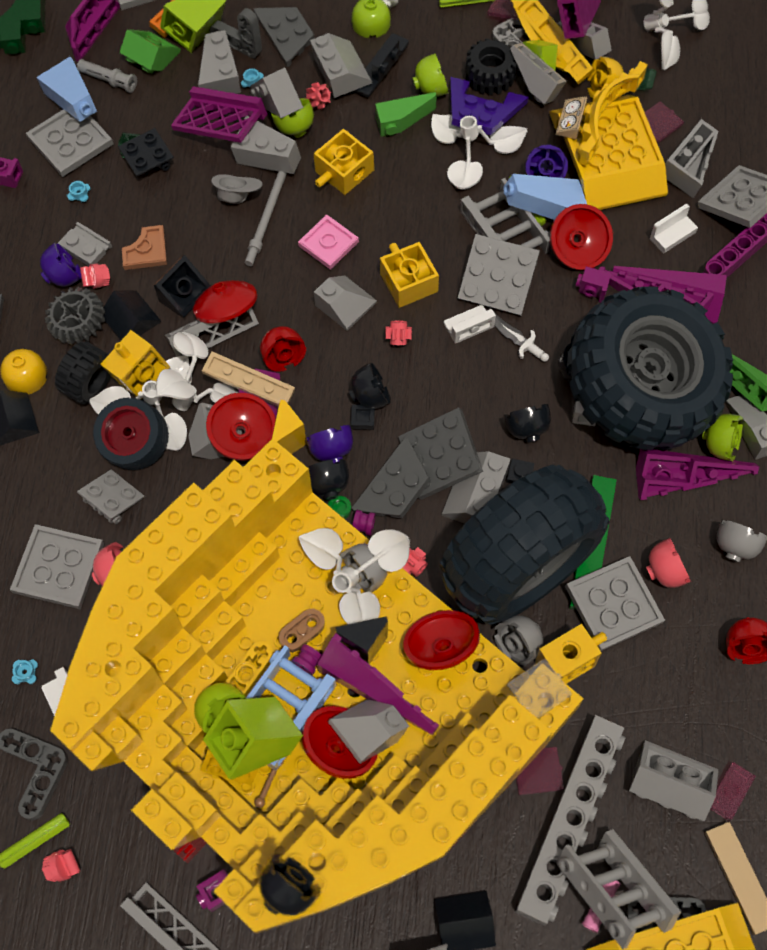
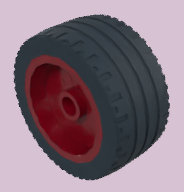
M120 398L107 404L98 414L93 427L94 443L100 454L110 463L128 470L144 469L158 461L166 450L169 438L167 423L161 413L147 402L136 398Z

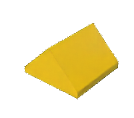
M280 400L272 439L289 453L293 454L307 444L303 422L285 400Z

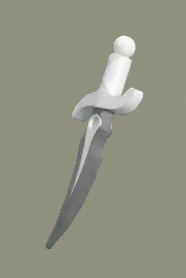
M495 313V326L507 338L512 339L514 344L521 346L519 349L520 359L524 358V352L529 351L543 362L548 361L549 355L534 344L535 332L533 330L530 332V338L526 339L521 331L506 323Z

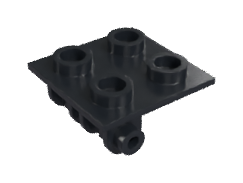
M155 128L118 146L136 176L157 166L159 169L167 171L170 168V160L174 158Z

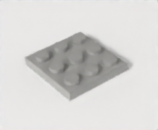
M64 109L26 133L29 141L62 177L113 145L112 138L91 116L79 122Z
M739 165L698 201V207L751 228L767 213V175Z
M475 234L458 299L522 316L540 250Z
M35 524L10 591L15 594L81 609L92 579L93 561L98 551L104 546L103 540Z
M630 556L567 583L565 586L591 638L601 632L607 636V641L597 646L600 651L660 625L665 621Z

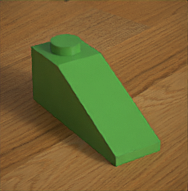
M436 92L376 103L375 116L380 135L401 133L436 109Z
M732 354L733 366L732 370L729 371L733 374L732 386L758 409L767 411V374Z

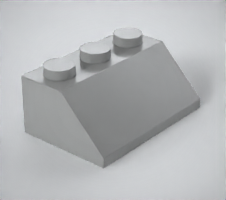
M329 33L310 40L314 59L334 98L372 84L351 41Z
M489 451L477 452L483 472L452 486L442 516L465 524L484 504L501 491L511 459Z
M645 740L632 776L629 791L635 793L640 798L650 799L660 803L665 808H672L690 818H697L705 822L716 797L718 769Z

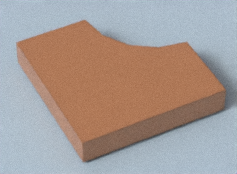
M163 225L142 227L141 235L137 241L130 246L122 248L124 270L167 265Z

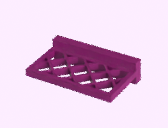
M193 86L189 91L191 99L171 124V127L175 131L241 143L258 119L264 120L267 111L262 98ZM211 110H212V111H215V112L210 113V114H208V115H207V113H206V112L211 111ZM203 113L205 114V116H203V117H200V118L195 119V120L193 119V117H196V116L201 115V114H203ZM228 113H229V114H232V115L227 116V117H225V118H224V116H223V115L228 114ZM220 116L222 117V119H220V120H218V121H215V122H213V123H210V120H213V119L218 118V117H220ZM245 116H249V117H250V118H247V119L242 120V121H241V119H240V118L245 117ZM191 119V122L182 124V122ZM237 119L239 120V122L227 126L228 123L233 122ZM208 122V125H205L203 127H196L198 125ZM225 125V128L220 129L218 131L213 130L215 128ZM242 128L238 134L231 133L235 130Z

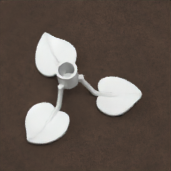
M659 0L663 7L653 11V14L645 16L644 26L647 31L655 30L656 33H663L661 40L662 70L674 65L680 56L679 40L676 36H673L671 30L664 29L665 26L668 25L669 21L694 17V27L698 30L705 29L710 20L706 0H693V13L668 17L667 14L663 13L664 10L673 5V0Z
M433 114L432 131L437 141L443 144H451L455 142L457 137H463L466 140L467 162L456 161L450 165L447 172L449 181L457 189L470 188L476 185L482 177V165L479 162H471L470 141H474L479 132L490 145H494V149L497 152L503 154L513 153L518 150L527 134V128L504 126L500 127L489 138L482 130V126L477 125V120L473 116L463 117L460 121V127L451 125V115Z
M178 332L174 335V347L181 354L192 356V362L184 380L177 371L171 369L162 370L156 381L157 397H172L174 407L181 411H187L192 402L198 403L207 394H211V400L216 403L226 395L239 393L230 385L215 383L213 389L208 388L197 396L196 388L188 382L197 358L206 359L208 348L200 338L193 334Z
M178 356L166 361L170 366L169 369L180 373L183 380L186 378L190 367L188 356ZM192 374L188 382L189 384L192 382ZM147 381L142 387V392H138L136 399L143 398L148 404H155L156 409L163 416L159 403L161 397L156 396V381ZM113 386L104 389L98 395L92 397L90 404L94 411L99 414L110 402L120 398H131V396L123 387ZM170 413L165 417L163 416L169 432L166 449L178 451L182 449L186 442L187 427L181 416L176 413Z
M319 528L299 536L303 550L316 566L330 570L337 563L332 578V585L340 593L347 592L339 604L340 613L345 622L349 625L379 618L380 603L375 594L372 592L361 593L359 588H354L359 581L358 574L377 560L379 566L386 571L394 572L404 567L410 552L408 536L400 531L391 529L377 532L368 543V549L374 557L356 570L351 567H345L341 570L342 557L338 554L343 549V543L340 536L334 530Z

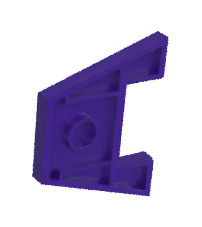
M450 77L451 125L460 127V121L463 117L473 116L477 120V125H481L482 130L486 134L492 135L528 102L527 96L508 92L504 104L468 95L466 93L470 82Z

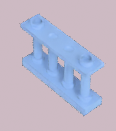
M284 645L281 651L276 650L269 661L270 666L246 698H260L266 689L297 709L298 715L293 722L302 733L303 726L308 717L323 706L335 689L336 679L329 674H326L324 679H316L288 660L290 651ZM281 668L312 688L311 691L314 693L308 701L306 699L301 700L273 681ZM286 757L267 766L276 771Z

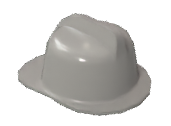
M216 175L211 181L217 187L218 199L231 204L242 203L246 200L249 192L262 187L260 180L249 177Z

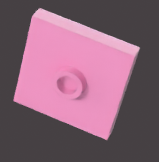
M326 215L298 241V246L331 270L359 242V238Z

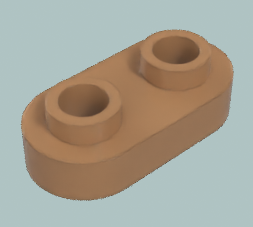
M308 609L301 613L280 631L279 641L281 647L283 648L285 645L289 648L290 652H296L300 650L303 644L309 643L324 629L325 620L323 614L316 609ZM310 621L317 623L315 627H309L307 624ZM294 636L297 638V641L289 643L288 638Z

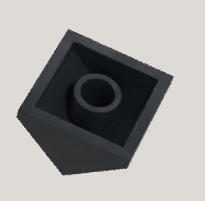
M182 255L154 284L159 302L182 318L193 309L198 297L211 286L185 255Z
M114 290L103 307L106 313L103 315L105 322L120 341L130 330L141 336L161 323L159 317L136 290Z
M0 390V446L40 433L28 393Z
M387 616L335 627L336 633L342 638L341 643L351 651L355 649L360 654L359 657L369 665L388 638Z
M487 891L434 899L441 945L447 944V950H478L496 947L493 914Z

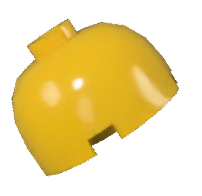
M603 56L599 57V60L595 59L591 66L595 71L588 76L587 80L591 81V88L587 87L590 97L594 98L596 91L601 90L605 83L611 84L614 79H619L624 72L619 62Z
M17 349L10 352L3 359L0 367L1 378L10 391L32 394L38 391L47 380V367L42 358L32 350Z

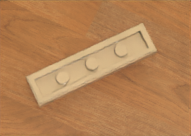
M211 352L202 369V374L255 395L278 407L280 400H285L289 404L295 392V387L215 352Z
M730 822L706 831L704 834L752 934L756 935L767 930V897Z

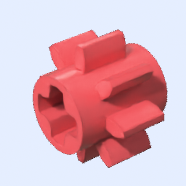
M319 82L311 84L312 87L306 89V99H309L312 107L317 106L318 109L325 108V104L331 102L329 100L331 92L326 87V84L320 85Z
M390 321V326L385 328V339H390L391 345H406L407 339H412V327H407V321Z
M419 547L415 550L410 548L408 561L402 568L415 577L419 576L428 565L425 561L426 553Z

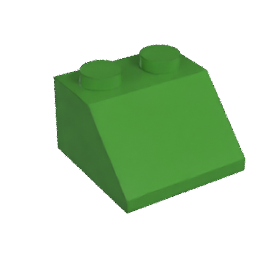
M127 29L120 53L127 56L126 60L135 64L139 63L142 65L143 70L153 73V71H162L180 53L181 49L150 31Z

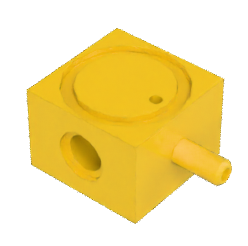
M342 129L314 153L315 172L320 175L315 180L316 186L322 187L326 182H329L342 194L346 195L374 171V152L345 129Z
M417 242L402 249H399L396 243H391L389 249L392 253L380 257V275L397 306L400 308L437 293L439 275L421 243Z
M132 330L120 342L115 344L112 352L101 363V366L119 385L135 397L138 396V392H142L144 383L151 380L157 381L160 372L170 368L156 349Z
M580 624L541 647L535 664L537 667L543 664L564 683L568 684L596 666L602 654L597 646L607 641V636L601 632L591 638L584 626Z

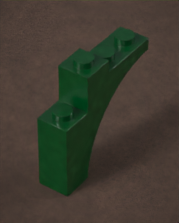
M15 0L9 10L0 17V49H4L5 54L26 53V34L45 33V0Z

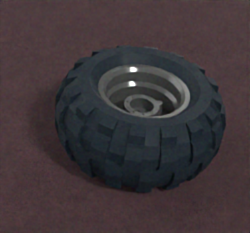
M635 287L632 290H621L606 296L602 302L594 305L578 324L571 337L572 347L568 351L567 371L568 375L572 376L569 386L575 402L580 401L584 408L582 415L591 425L596 423L604 430V436L618 443L625 441L629 447L636 449L653 450L654 448H660L661 450H668L680 447L684 443L697 438L713 425L723 413L724 402L729 399L733 382V374L729 372L733 366L731 348L724 346L722 340L725 333L719 323L712 324L704 315L708 310L698 302L688 303L684 300V294L672 289L660 292L658 287Z
M553 464L516 480L484 504L462 526L450 542L440 562L446 591L465 614L474 619L483 620L485 624L491 625L508 620L530 608L566 580L592 554L601 542L610 523L608 516L605 514L607 511L601 494L583 475L571 469L567 471L561 465L555 466Z

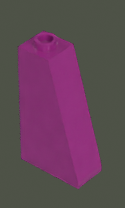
M557 0L565 39L585 37L601 0Z

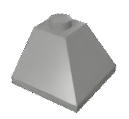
M346 276L329 277L314 291L315 306L346 331L377 303V300Z
M200 403L189 432L192 456L206 459L225 457L211 445L207 436L206 421L208 413L213 406L211 404ZM241 429L236 430L238 434L242 435Z
M369 699L328 721L360 764L396 744L409 727L394 705Z

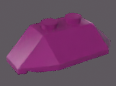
M82 0L70 16L65 28L77 62L83 59L119 10L120 4L118 0Z

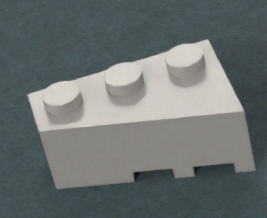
M226 31L205 34L198 86L200 88L230 93H241L239 77Z
M286 68L274 72L250 86L252 89L250 90L251 96L262 98L265 109L280 118L303 108Z
M258 121L255 122L241 143L233 141L231 145L237 164L294 174L301 159L295 140Z
M702 119L665 163L667 180L692 198L695 197L703 184L709 158L718 135V130Z

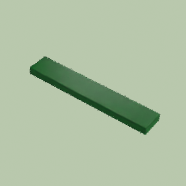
M593 475L591 484L601 494L607 512L605 514L610 520L617 479ZM608 529L596 549L576 569L574 580L602 568ZM571 599L569 608L577 610Z

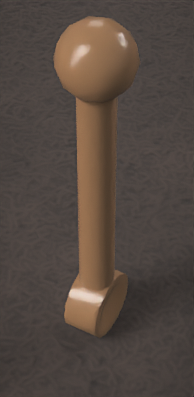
M271 770L260 797L255 800L257 808H262L265 805L264 799L277 770Z

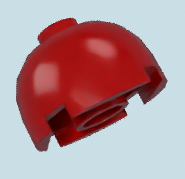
M279 326L271 329L263 336L260 344V353L269 369L285 371L287 369L284 366L294 363L295 367L303 360L306 354V346L296 330L287 326Z
M747 617L732 624L726 634L728 656L734 661L735 658L743 659L742 664L747 665L766 662L767 622L762 619Z

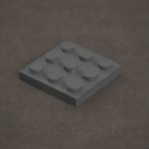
M456 408L398 436L400 443L405 437L409 439L431 480L418 497L421 500L483 472L463 410L460 408Z

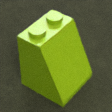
M174 0L166 3L163 9L160 28L192 53L205 39V34L210 33V27L216 21H221L226 0Z
M268 697L227 700L203 738V741L230 780L289 756L303 735L277 698Z

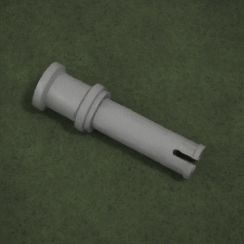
M84 59L79 60L77 64L78 72L107 81L112 87L124 88L129 93H132L136 88L137 77L134 74L122 73L120 69L110 70Z

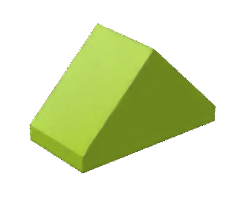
M542 40L523 42L525 46L556 71L557 44Z

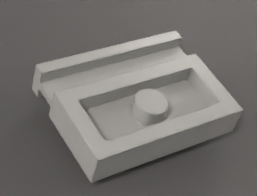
M79 222L76 223L74 229L71 228L58 242L70 255L88 266L90 264H97L106 254L107 249L112 248L110 241Z

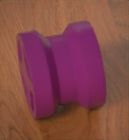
M357 509L353 520V527L359 532L372 536L376 513L370 512L366 514L362 510Z
M303 644L300 648L301 653L299 656H295L291 662L313 676L316 671L315 667L322 655L311 646Z

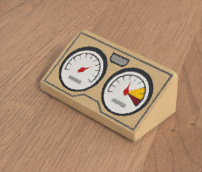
M587 97L565 100L556 135L577 139Z

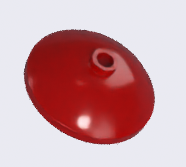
M575 204L565 208L556 216L550 230V243L555 256L562 264L575 270H585L586 267L594 268L606 259L612 247L613 231L608 218L598 208L588 204ZM575 235H577L579 238L578 242L574 241Z
M227 280L215 283L198 297L193 307V313L196 319L203 323H220L231 320L245 313L254 305L258 296L257 291L252 284L245 281Z
M233 393L222 397L212 406L207 416L206 432L211 445L223 456L233 460H251L272 440L276 418L270 406L261 398L249 393ZM243 429L245 433L240 435L236 430Z
M454 610L438 611L422 617L409 628L404 637L403 647L408 660L415 666L427 670H445L461 664L474 653L479 644L480 632L477 623L471 616Z
M327 706L314 711L306 720L302 730L303 747L313 764L326 774L341 779H353L367 773L376 762L378 754L360 764L328 722L331 718L348 709L340 706Z

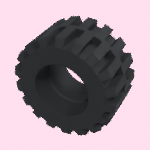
M488 38L485 41H478L477 45L473 44L471 46V50H468L466 56L465 78L470 82L469 86H473V90H479L481 94L489 93L488 95H493V93L501 94L502 90L507 91L509 86L513 85L516 77L517 63L510 49L512 47L510 44L506 45V42L503 40L500 42L498 39L490 40Z
M87 341L75 344L66 353L58 366L55 375L56 389L80 404L90 403V399L103 391L111 375L101 366V363L109 354Z

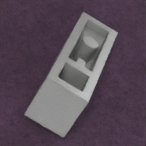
M560 21V22L557 23V25H558V26L562 29V31H563L562 23H561V21ZM591 22L585 37L569 38L583 55L593 59H600L599 57H604L605 54L612 51L608 28Z
M523 43L512 45L510 48L534 98L543 104L553 102L567 81Z
M742 394L729 398L725 403L731 414L742 416L743 420H739L738 424L743 425L742 436L754 460L767 456L766 413L758 409Z

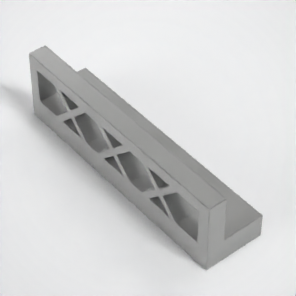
M251 307L247 312L252 321L242 325L236 322L238 317L233 318V321L228 320L226 322L232 323L228 333L221 334L216 332L219 323H203L195 320L164 336L168 344L171 345L176 357L184 356L173 345V337L178 332H186L198 337L200 332L208 331L212 334L209 342L205 344L207 348H210L259 323Z
M145 883L132 899L127 897L120 905L167 950H197L201 948L219 950L148 883ZM147 891L154 897L153 910H143L137 905V902ZM158 902L161 903L165 908L159 909ZM170 912L173 915L174 927L162 928L159 925V913ZM154 913L155 921L148 914ZM178 920H179L184 926L178 927ZM190 930L193 933V946H181L178 943V931ZM174 931V938L167 932ZM197 938L204 944L197 945Z

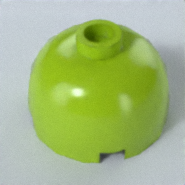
M383 0L358 1L352 12L353 30L365 38H369V35H376V37L384 35L389 30L391 21L390 11Z
M436 54L426 56L417 63L415 68L416 76L412 79L416 90L421 89L423 94L436 92V97L448 93V88Z
M301 98L300 101L303 108L285 117L280 118L271 113L277 129L283 134L294 135V137L305 135L306 130L312 125L314 118L313 107L309 99Z
M722 414L713 425L703 432L702 439L706 440V447L713 456L727 461H734L736 456L732 455L734 448L739 450L743 425L738 424L739 420H743L742 416Z
M216 683L202 691L194 705V716L203 732H208L227 700L247 699L242 691L228 683Z

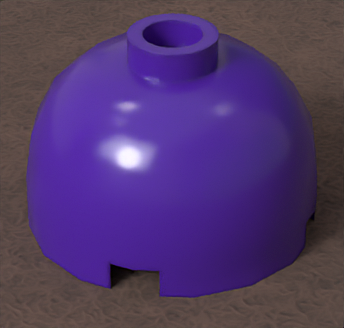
M540 145L534 148L528 154L525 161L526 175L565 178L568 171L567 158L558 147L553 145Z
M53 243L43 252L40 258V266L43 270L41 276L47 283L50 284L52 282L57 286L67 287L82 278L79 265H74L72 262L73 257L60 244Z
M350 425L341 426L340 430L331 428L312 434L310 437H306V442L310 453L320 461L333 460V463L336 464L340 462L339 459H343L342 457L351 451L353 447V434Z

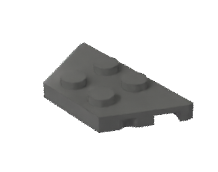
M297 7L253 9L261 27L286 67H289L292 64L291 60L296 55L300 56L305 47L310 45V40L314 39V33Z
M405 437L353 505L351 509L354 512L358 509L365 513H376L377 516L390 515L395 518H403L431 480L408 438Z

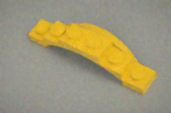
M511 0L517 17L531 41L542 40L558 45L556 68L569 72L578 84L595 71L570 39H565L562 29L538 0Z
M640 61L635 69L632 68L629 74L623 72L619 79H614L611 84L605 83L601 90L596 91L593 103L591 105L588 104L583 113L585 117L584 126L581 130L583 137L578 153H580V164L587 166L597 150L599 141L598 119L600 115L621 95L629 91L636 92L644 80L648 64Z

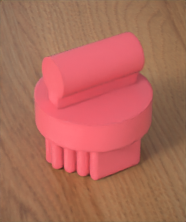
M90 264L89 267L80 268L83 287L91 286L93 289L109 285V268L105 264Z
M71 849L53 852L43 859L42 871L47 881L62 882L80 872Z

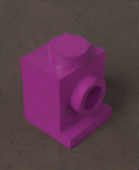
M0 157V185L16 188L23 174L19 160L17 158L10 160Z
M586 267L584 274H579L576 287H579V293L588 297H597L599 302H602L605 298L612 273Z
M225 869L196 886L200 892L196 897L203 910L208 907L209 911L213 912L226 904L220 898L213 897V891L229 875Z

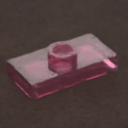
M732 762L716 790V797L710 809L731 821L756 776Z

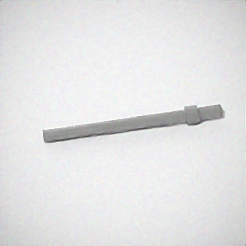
M279 171L255 236L248 245L249 252L245 260L247 266H253L256 255L261 251L262 239L285 180L286 172Z

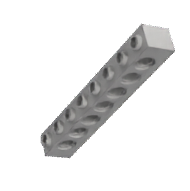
M597 715L593 718L515 913L543 926H546L548 921L554 922L559 909L555 905L558 895L564 896L569 881L565 880L566 875L561 869L559 875H551L547 871V863L558 862L563 851L557 846V839L560 837L566 838L575 852L578 845L583 847L588 832L584 830L588 821L593 822L598 810L594 806L597 797L602 798L607 784L603 782L606 773L611 775L617 761L612 759L615 750H621L626 737L622 736L624 727ZM595 744H604L608 752L605 754L599 753L595 748ZM586 767H595L598 771V777H590L586 773ZM580 789L585 790L589 795V800H579L576 796V791ZM567 814H576L580 820L579 825H570L566 819ZM546 887L550 891V899L548 901L540 900L537 896V888Z

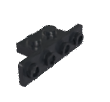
M392 33L365 68L372 84L356 89L354 92L370 97L409 45V40Z

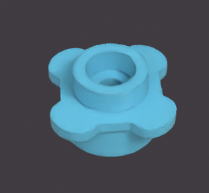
M248 69L243 74L244 80L241 81L242 87H250L255 82L264 78V76L256 69Z
M82 181L71 183L69 186L70 193L67 195L70 201H87V194L91 189L90 185L84 184Z
M35 660L15 661L13 664L12 682L15 684H20L21 682L35 683L37 680L35 669L38 667V663Z

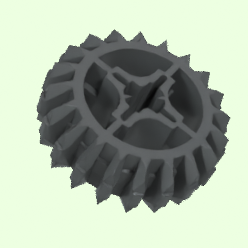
M69 287L67 293L61 290V296H54L55 301L48 302L50 309L45 310L47 317L44 319L49 332L52 333L55 339H59L60 342L64 344L68 342V344L73 345L75 341L77 343L83 339L89 341V336H97L96 330H102L100 323L105 322L103 315L106 314L103 303L95 293H91L87 288L82 290V288L77 287L74 291Z

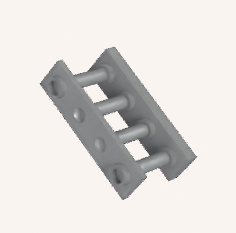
M505 178L501 179L500 192L478 203L473 202L469 196L461 199L460 212L476 234L506 241L528 230L533 239L520 246L532 249L540 246L545 254L549 252L550 234L548 231L543 230L531 212L510 206V208L490 218H484L481 214V210L504 199L507 201L503 189L505 183H507ZM514 215H517L522 222L501 234L495 233L492 229V226Z
M613 829L604 833L596 850L578 856L569 844L564 847L557 865L622 949L628 947L637 928L655 922L663 933L672 930L681 911ZM605 859L613 870L594 876L586 867L587 864ZM621 879L629 891L610 897L602 886ZM638 900L647 912L627 919L619 907Z

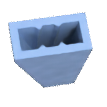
M71 57L36 77L44 94L79 122L97 112Z
M512 174L503 187L508 205L553 220L562 210L569 206L587 204L578 179Z

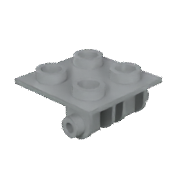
M113 470L107 471L77 491L83 498V502L91 505L93 510L98 511L99 515L104 514V517L111 524H118L122 519L120 514L144 498L142 493Z

